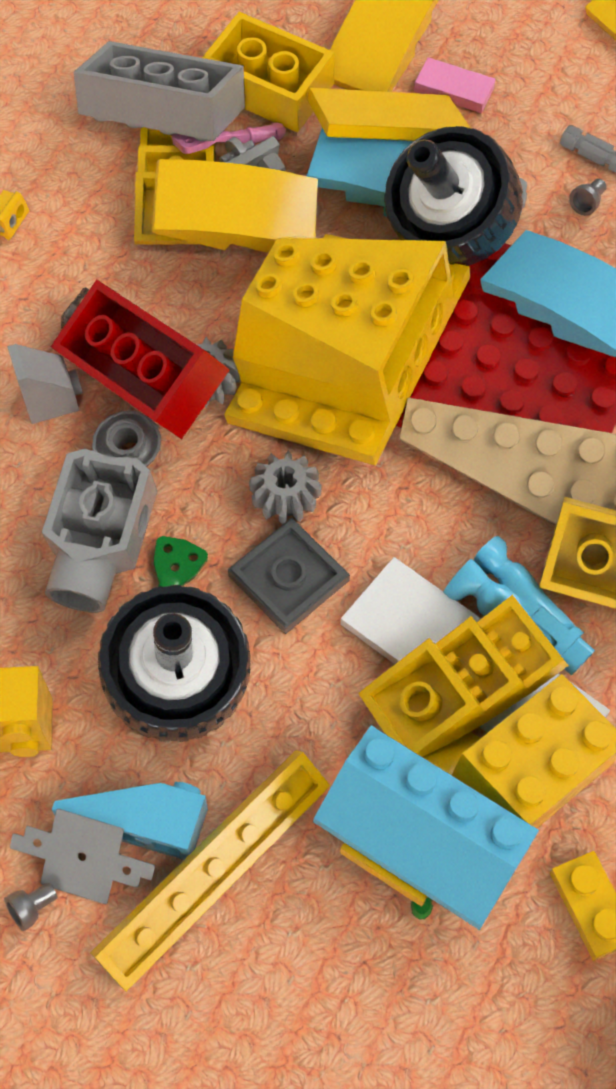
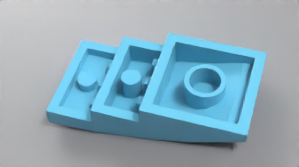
M322 128L307 177L318 179L319 188L345 191L346 201L383 206L384 216L387 217L386 205L384 203L387 178L394 162L413 141L328 137Z
M525 230L480 279L483 292L514 301L518 314L550 324L554 337L616 357V268L563 242Z

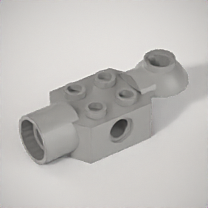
M121 411L110 415L99 424L93 435V450L84 448L66 454L42 530V534L49 547L56 555L45 595L62 606L91 613L104 611L115 574L132 570L136 567L157 495L151 471L147 466L156 458L161 444V434L157 424L145 414L137 411ZM127 443H136L132 449L121 450V447Z

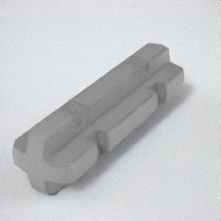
M569 125L566 128L560 141L563 147L574 151L576 148L578 149L577 154L603 167L608 164L610 165L608 169L616 173V151L613 150L614 145L589 133L584 136L582 135L583 130L573 125Z

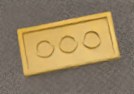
M309 88L307 100L328 137L415 141L428 132L444 127L464 126L470 128L449 95Z

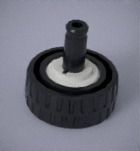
M464 126L444 127L433 130L413 141L394 162L387 178L384 194L387 218L400 240L446 241L449 264L457 263L466 266L483 261L503 246L517 226L523 206L522 184L506 152L491 136L485 135L480 130Z
M181 585L152 588L149 591L135 595L129 602H125L119 608L116 615L112 616L107 623V629L102 634L100 651L98 652V670L101 686L115 714L123 720L125 725L132 730L139 731L141 735L147 738L153 737L163 742H186L192 738H201L206 736L211 730H217L221 727L224 721L234 714L238 704L243 699L250 676V650L247 635L243 632V626L238 617L233 615L232 609L219 601L211 593L203 592L199 588Z

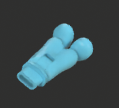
M499 536L488 541L478 551L474 560L470 559L443 591L450 599L460 601L469 595L477 598V608L483 616L487 615L513 594L569 665L565 670L570 675H573L595 651L581 638L584 632L539 588L538 583L522 564L508 559L507 544ZM486 574L494 575L498 579V583L492 581Z

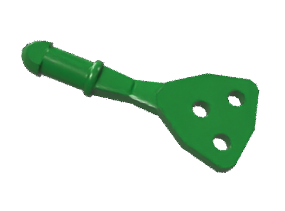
M166 536L159 537L156 540L154 567L159 582L158 587L184 586L193 580L208 561L206 550L185 539ZM165 547H171L172 551L169 553L165 552ZM195 555L198 559L190 561L189 557ZM173 565L179 566V570L172 571L171 567Z

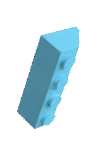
M373 726L369 727L346 759L313 819V823L478 930L481 929L539 831Z

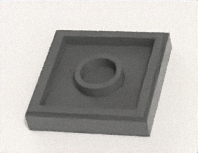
M293 518L289 519L228 569V576L285 634L350 581V574Z

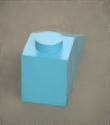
M175 782L173 786L156 783L57 800L53 804L52 812L55 815L57 809H62L124 829L122 842L184 860L195 850L208 806L206 796L200 794V789L188 783Z

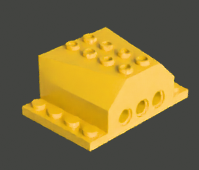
M325 234L323 238L308 236L278 237L241 301L233 360L242 383L224 413L227 423L376 466L407 404V400L410 398L470 278L469 266L457 263L449 264L446 241L347 239Z

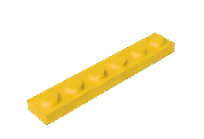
M295 750L118 924L90 954L118 985L127 992L331 785L304 752Z

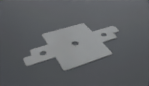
M62 809L56 810L51 833L27 826L24 836L16 833L12 835L10 844L11 849L45 859L41 878L42 885L49 882L54 889L102 904L108 903L112 881L138 887L140 877L152 880L155 869L154 864L119 854L124 833L123 828ZM34 839H39L42 844L40 847H36L34 845ZM79 853H84L86 855V859L84 861L79 860ZM125 866L131 869V873L128 875L123 872V867Z

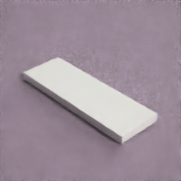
M393 557L342 616L340 625L393 664H396L428 638L436 644L470 616L476 622L481 618L456 600L450 599L438 587ZM558 673L531 694L479 727L488 733L560 674ZM574 685L605 718L608 716L610 710Z

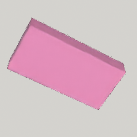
M428 57L415 81L414 92L449 95L455 105L482 113L494 90L496 79Z

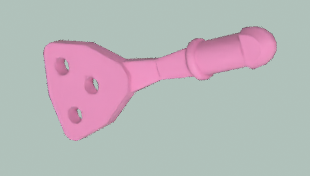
M272 123L271 125L255 128L247 127L244 130L223 131L214 141H199L194 137L180 134H172L171 136L173 144L182 153L191 154L206 149L216 142H226L232 137L238 138L242 143L252 140L254 144L263 142L272 136L276 140H280L285 135L286 129L281 123Z

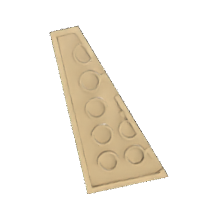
M408 398L400 434L402 442L459 471L480 485H484L499 493L504 498L556 526L564 497L616 510V434Z

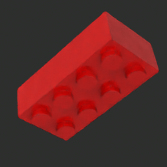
M97 279L50 346L180 439H183L230 371V369L207 351Z

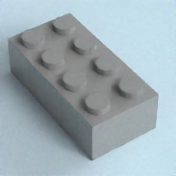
M108 41L74 71L78 114L93 117L97 121H115L125 123L131 128L145 127L160 130L161 133L166 135L180 134L194 137L199 141H214L245 108L243 65Z

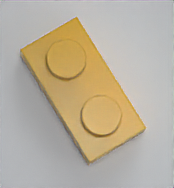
M593 850L552 868L549 874L593 962L616 952V892L595 851Z

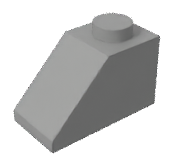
M18 344L7 346L32 424L79 411L75 395L83 393L76 369L68 371L63 356Z

